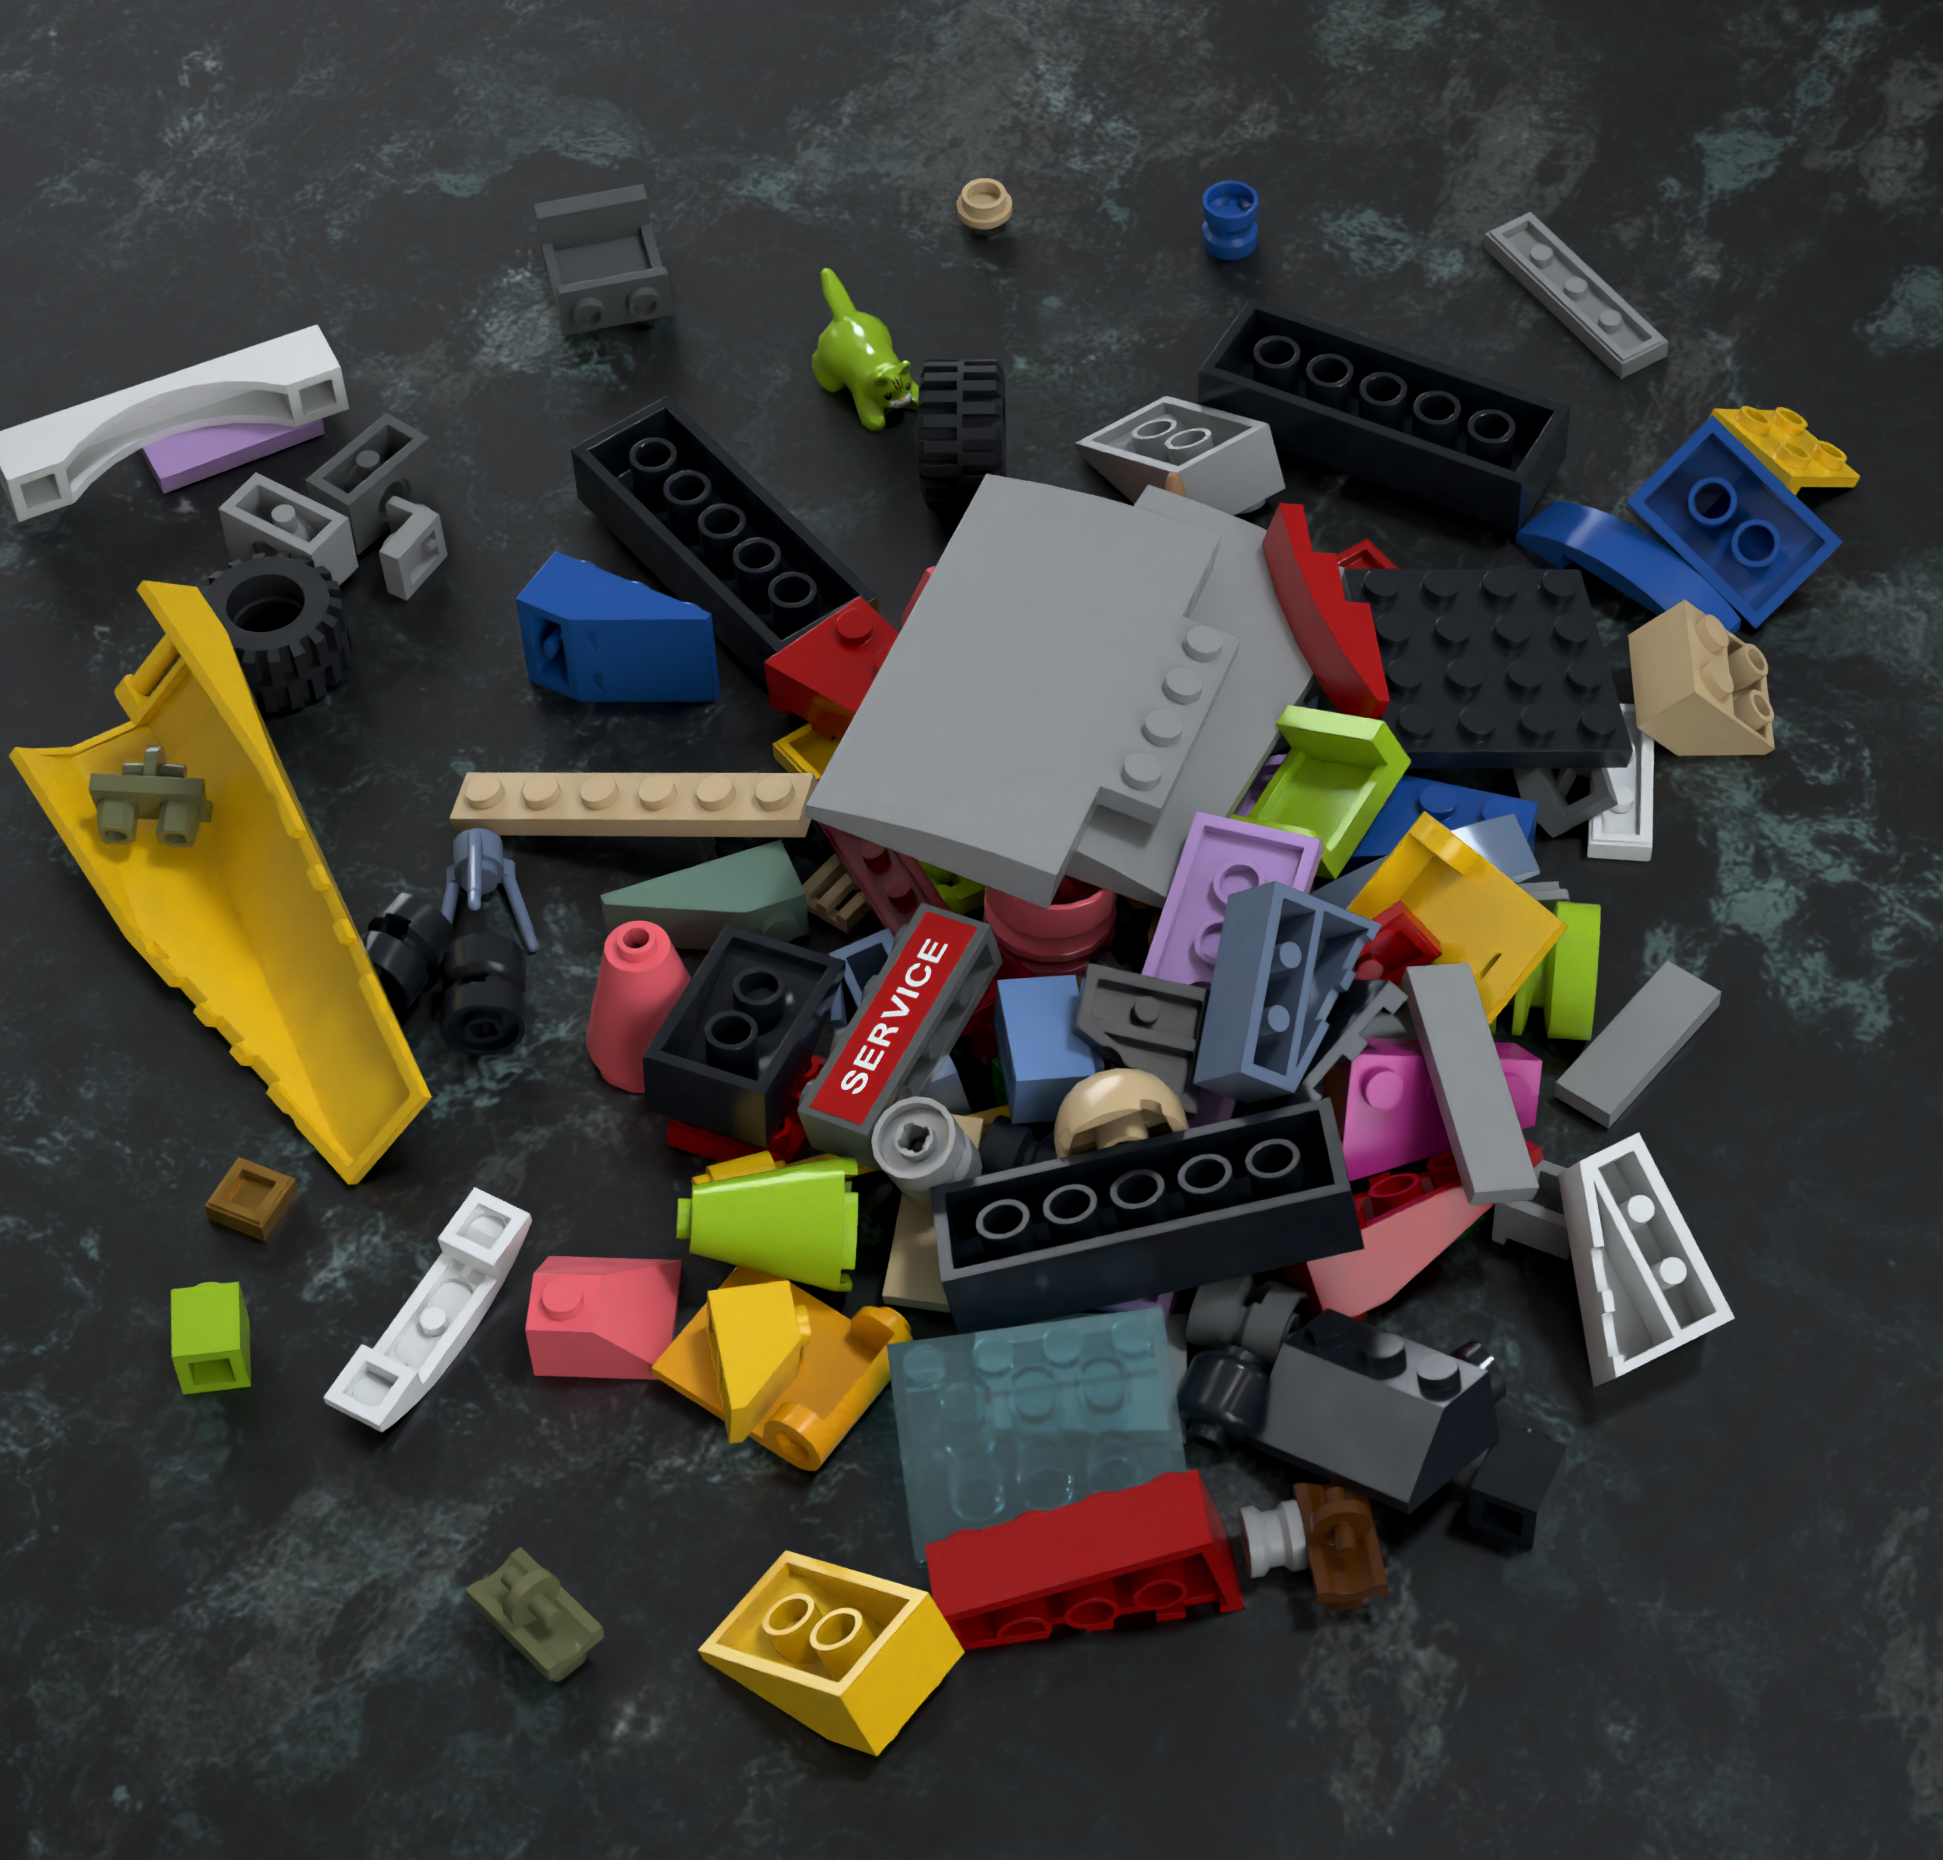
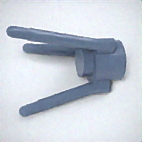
M485 828L465 830L453 841V865L446 869V889L441 912L453 924L461 888L467 891L469 909L476 911L481 906V895L493 891L498 883H501L504 886L527 950L529 952H536L539 944L516 881L515 862L503 858V842L500 836Z

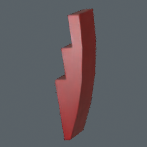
M1279 503L1262 541L1276 596L1294 639L1323 691L1340 714L1380 720L1390 699L1370 603L1346 602L1336 554L1312 552L1303 505Z

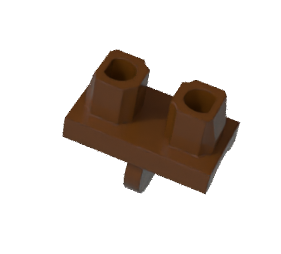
M1337 1483L1328 1485L1293 1484V1498L1298 1504L1303 1522L1308 1566L1317 1605L1326 1603V1607L1329 1610H1344L1364 1607L1369 1603V1597L1387 1595L1388 1581L1369 1498Z

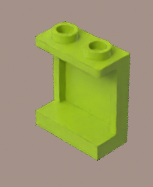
M1287 705L1275 724L1292 748L1248 816L1244 817L1233 814L1230 819L1321 839L1323 853L1315 876L1336 880L1410 765L1411 760L1385 721Z

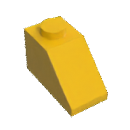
M789 1280L710 1290L707 1292L706 1331L729 1444L741 1443L747 1438L797 1376L801 1346L811 1344V1330L805 1304L794 1306Z

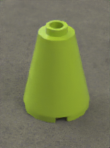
M839 1157L692 1185L691 1198H678L676 1239H689V1253L834 1292H851L853 1283L849 1274H841V1269L855 1270L858 1192H851L852 1181H845L844 1175H858L857 1159Z

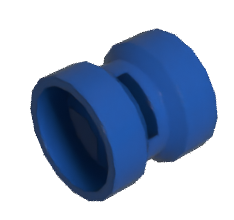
M1222 181L1213 184L1205 191L1203 195V217L1205 222L1202 228V245L1206 252L1213 257L1222 260H1238L1247 257L1255 250L1258 237V225L1255 222L1258 216V195L1254 188L1239 181Z

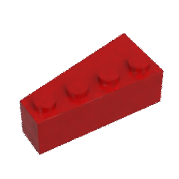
M859 596L764 662L770 706L786 716L793 712L811 722L812 730L830 741H833L836 737L842 740L896 641L899 632Z
M1197 1469L1184 1473H1163L1154 1477L1149 1483L1116 1492H1095L1086 1496L1081 1502L1048 1511H1028L1020 1514L1013 1521L981 1530H960L954 1532L945 1540L924 1545L933 1600L963 1650L1045 1639L1051 1634L1052 1625L1066 1623L1073 1628L1086 1629V1632L1114 1629V1620L1118 1615L1151 1610L1155 1611L1157 1622L1186 1618L1185 1605L1218 1601L1220 1613L1245 1609L1230 1536Z

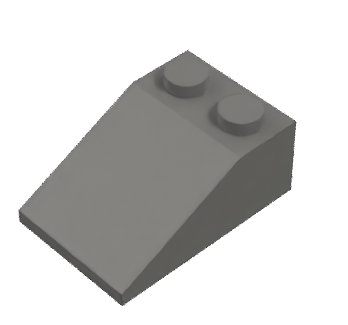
M1164 396L1075 443L1078 454L1133 504L1137 502L1147 485L1164 490L1166 477L1171 472H1176L1181 477L1187 498L1232 516L1249 513L1261 508L1265 504L1266 498L1285 489L1268 423L1170 396Z

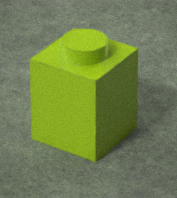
M204 1282L194 1287L171 1289L172 1360L183 1395L251 1387L250 1321L239 1282L223 1284Z

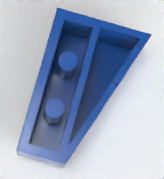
M1403 775L1337 879L1389 855L1424 811L1450 831L1488 819L1515 814L1533 854L1538 802ZM1321 877L1320 888L1334 880ZM1523 880V881H1521V882H1519V883H1516V884H1522V883L1525 882V880Z

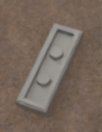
M1667 960L1556 1081L1554 1096L1609 1129L1718 1008L1721 991Z

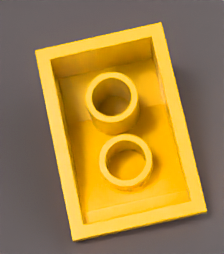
M787 1550L784 1551L698 1649L704 1661L830 1741L874 1756H878L886 1745L897 1736L902 1726L928 1695L940 1685L944 1676L965 1653L929 1592Z

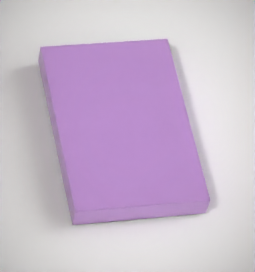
M322 419L295 428L274 424L233 423L202 427L172 435L139 449L162 492L165 494L325 434Z

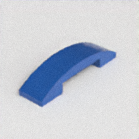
M1554 501L1516 533L1517 543L1556 568L1564 569L1574 561L1654 612L1656 617L1685 599L1704 614L1715 616L1730 633L1734 634L1740 629L1741 619L1719 592L1692 566L1649 534L1613 515L1580 504Z

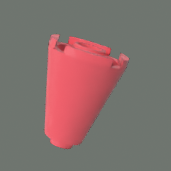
M627 922L615 928L607 937L586 1031L587 1051L590 1059L600 1069L601 1076L609 1084L632 1093H645L643 1054L691 980L665 930L652 922Z

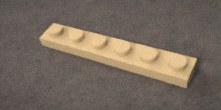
M466 773L449 819L457 835L465 830L485 828L495 832L497 835L806 837L811 818L804 816L805 807L818 783L814 773Z

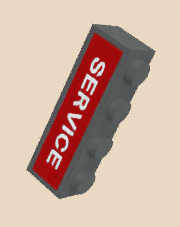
M921 903L910 923L903 925L898 930L893 941L892 953L880 973L872 976L865 985L861 1004L848 1026L841 1028L835 1035L830 1048V1056L816 1080H810L800 1095L797 1113L811 1147L839 1157L856 1158L859 1164L879 1171L882 1170L874 1158L871 1144L875 1124L883 1112L897 1101L914 1096H925L1003 963L990 924Z

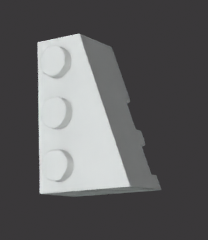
M1639 1132L1579 1161L1558 1174L1594 1388L1735 1319Z

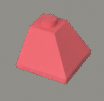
M548 1256L533 1274L525 1328L534 1376L659 1380L651 1375V1367L674 1341L683 1271L682 1260Z

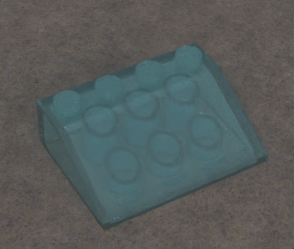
M1162 1306L887 1344L916 1568L928 1567L924 1545L945 1540L954 1532L964 1529L981 1530L1013 1521L1017 1516L1028 1511H1048L1081 1502L1086 1496L1095 1492H1116L1149 1483L1154 1477L1163 1473L1187 1472Z

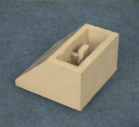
M1685 599L1628 635L1638 729L1677 756L1766 755L1775 749L1772 729L1774 712L1769 702L1766 679L1768 664L1756 646L1744 643L1726 630L1715 616L1704 614Z

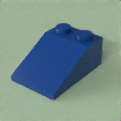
M1713 415L1626 501L1625 509L1659 542L1692 566L1719 592L1732 609L1755 630L1843 543Z

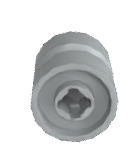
M914 1096L897 1101L883 1112L874 1126L871 1139L874 1158L905 1197L923 1210L933 1211L930 1187L981 1176L982 1162L979 1150L946 1107L932 1098Z

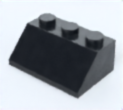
M1327 1308L1282 1343L1263 1393L1255 1427L1248 1436L1249 1447L1407 1514H1411L1499 1439L1489 1371Z

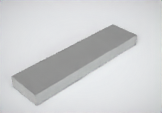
M1529 212L1485 233L1484 248L1620 379L1667 357L1669 342L1534 214Z
M1470 963L1406 967L1401 983L1404 993L1409 996L1407 1003L1468 1205L1533 1200L1539 1189V1184Z

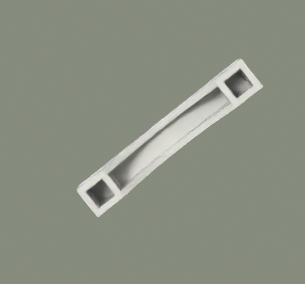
M317 324L0 431V483L18 522L75 503L91 483L117 462L137 450L169 436L202 427L233 423L274 424L295 428L348 410L349 405L341 367Z

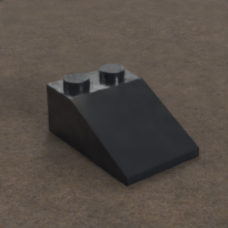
M726 924L643 1054L646 1110L767 1148L795 1101L844 976L846 961Z

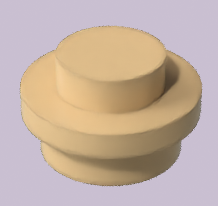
M981 178L969 182L964 186L962 194L957 200V215L964 224L973 228L988 230L1004 224L1012 214V199L1000 182L993 179Z

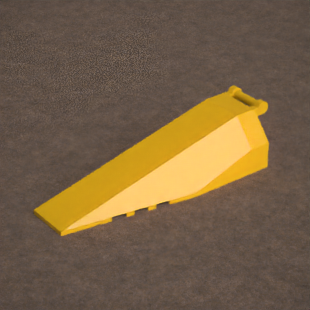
M143 580L136 590L166 634L134 675L127 674L114 690L117 700L131 721L72 747H15L9 754V757L125 938L169 987L180 988L196 1005L193 1013L205 1026L215 1027L232 1045L229 1053L241 1066L253 1068L269 1086L266 1094L283 1113L290 1115L300 1132L348 1185L358 1184L429 1102L432 1096L271 740L226 629L197 587ZM181 655V657L179 658V660H178V661L175 663V665L171 668V670H170V671L168 672V674L164 677V679L161 681V683L157 686V688H156L155 690H153V689L156 687V685L159 683V681L163 678V676L166 674V672H167V671L170 669V667L173 665V663H174V662L177 660V658ZM149 745L163 746L166 754V764L186 765L187 778L204 779L207 800L213 804L211 822H200L192 847H171L160 843L156 834L158 820L138 819L135 842L130 844L105 843L98 831L97 810L89 793L91 773L122 775L124 762L144 763L145 752Z

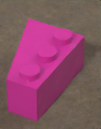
M1363 1037L1369 1044L1353 1062L1349 1059L1345 1060L1339 1067L1328 1071L1323 1077L1324 1093L1321 1099L1331 1098L1350 1181L1452 1150L1419 1039ZM1494 1042L1521 1130L1535 1126L1542 1060L1516 1043Z

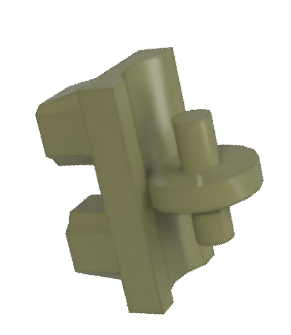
M149 745L145 752L144 763L124 762L122 775L91 773L89 793L97 810L98 831L105 843L130 844L135 842L138 819L158 820L156 834L160 843L171 847H192L200 822H211L213 804L207 800L204 779L187 778L186 765L166 764V754L163 746Z
M521 1547L511 1553L505 1563L495 1573L483 1580L474 1582L465 1589L468 1601L549 1681L557 1682L563 1680L586 1661L587 1651L605 1638L603 1627L560 1586L558 1578L549 1569L542 1568Z

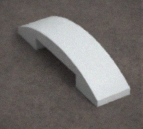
M474 1187L438 1237L442 1250L441 1255L374 1348L371 1349L361 1344L323 1397L325 1403L380 1432L385 1431L403 1417L438 1381L480 1324L520 1251L532 1222L531 1215Z

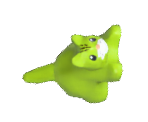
M824 268L820 273L822 291L832 312L833 320L819 336L818 348L812 355V369L815 378L820 386L829 392H836L848 387L855 401L862 425L870 431L879 432L885 428L886 417L893 410L907 408L918 411L919 386L910 375L911 362L905 360L900 363L898 357L893 352L892 338L887 327L879 318L857 311L843 284L833 270Z

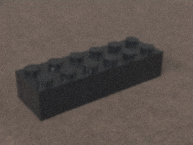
M1249 298L1198 370V404L1268 423L1276 449L1514 533L1520 531L1566 458L1570 417L1569 406L1253 298Z
M668 395L571 448L578 499L682 602H691L702 610L711 613L714 634L766 686L767 680L764 667L766 660L859 596L879 614L878 596Z
M1330 1097L930 1187L941 1283L959 1339L1365 1249Z

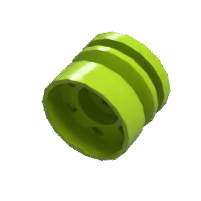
M1557 901L1553 914L1569 927L1506 1004L1513 1006L1511 1035H1522L1530 1007L1543 1008L1545 1030L1548 1038L1590 1041L1597 985L1601 906L1600 904ZM1497 1017L1489 1025L1490 1031L1493 1034L1496 1031Z

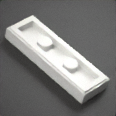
M1620 704L1633 753L1627 768H1607L1618 805L1588 820L1587 858L1650 861L1653 837L1654 739L1637 728L1635 704ZM1589 778L1590 795L1596 792L1593 780L1591 778Z

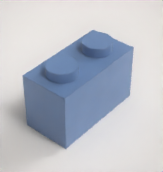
M1076 975L997 980L993 1028L1012 1124L1056 1121L1059 1108L1071 1089L1078 1082L1089 1076L1105 1071L1103 1056L1096 1051H1091L1090 1046L1072 1033L1079 998Z

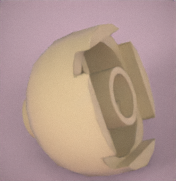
M1115 1068L1095 1073L1078 1082L1065 1096L1054 1124V1143L1058 1159L1189 1129L1179 1097L1157 1076L1139 1069Z

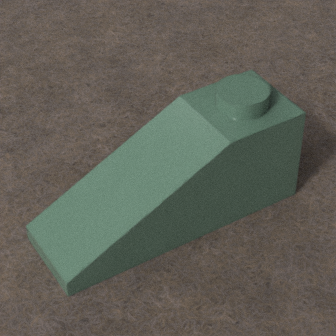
M781 839L600 895L607 937L615 928L631 921H648L660 926L669 936L673 946L682 949L710 950L726 924L786 943L795 938L810 934L806 893Z

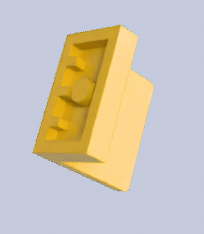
M1742 406L1741 409H1713L1709 416L1710 418L1713 415L1795 496L1801 487H1855L1860 478V475L1845 463L1847 457L1840 449L1825 441H1819L1806 430L1808 425L1806 420L1790 409L1777 407L1776 410H1757L1749 406Z

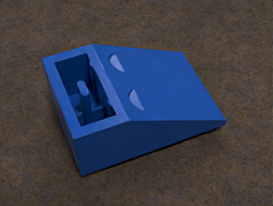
M557 551L551 555L516 598L528 678L533 683L579 702H716L721 696L712 614L691 602L679 601L654 591L641 582L629 581L599 569L591 562L579 561Z

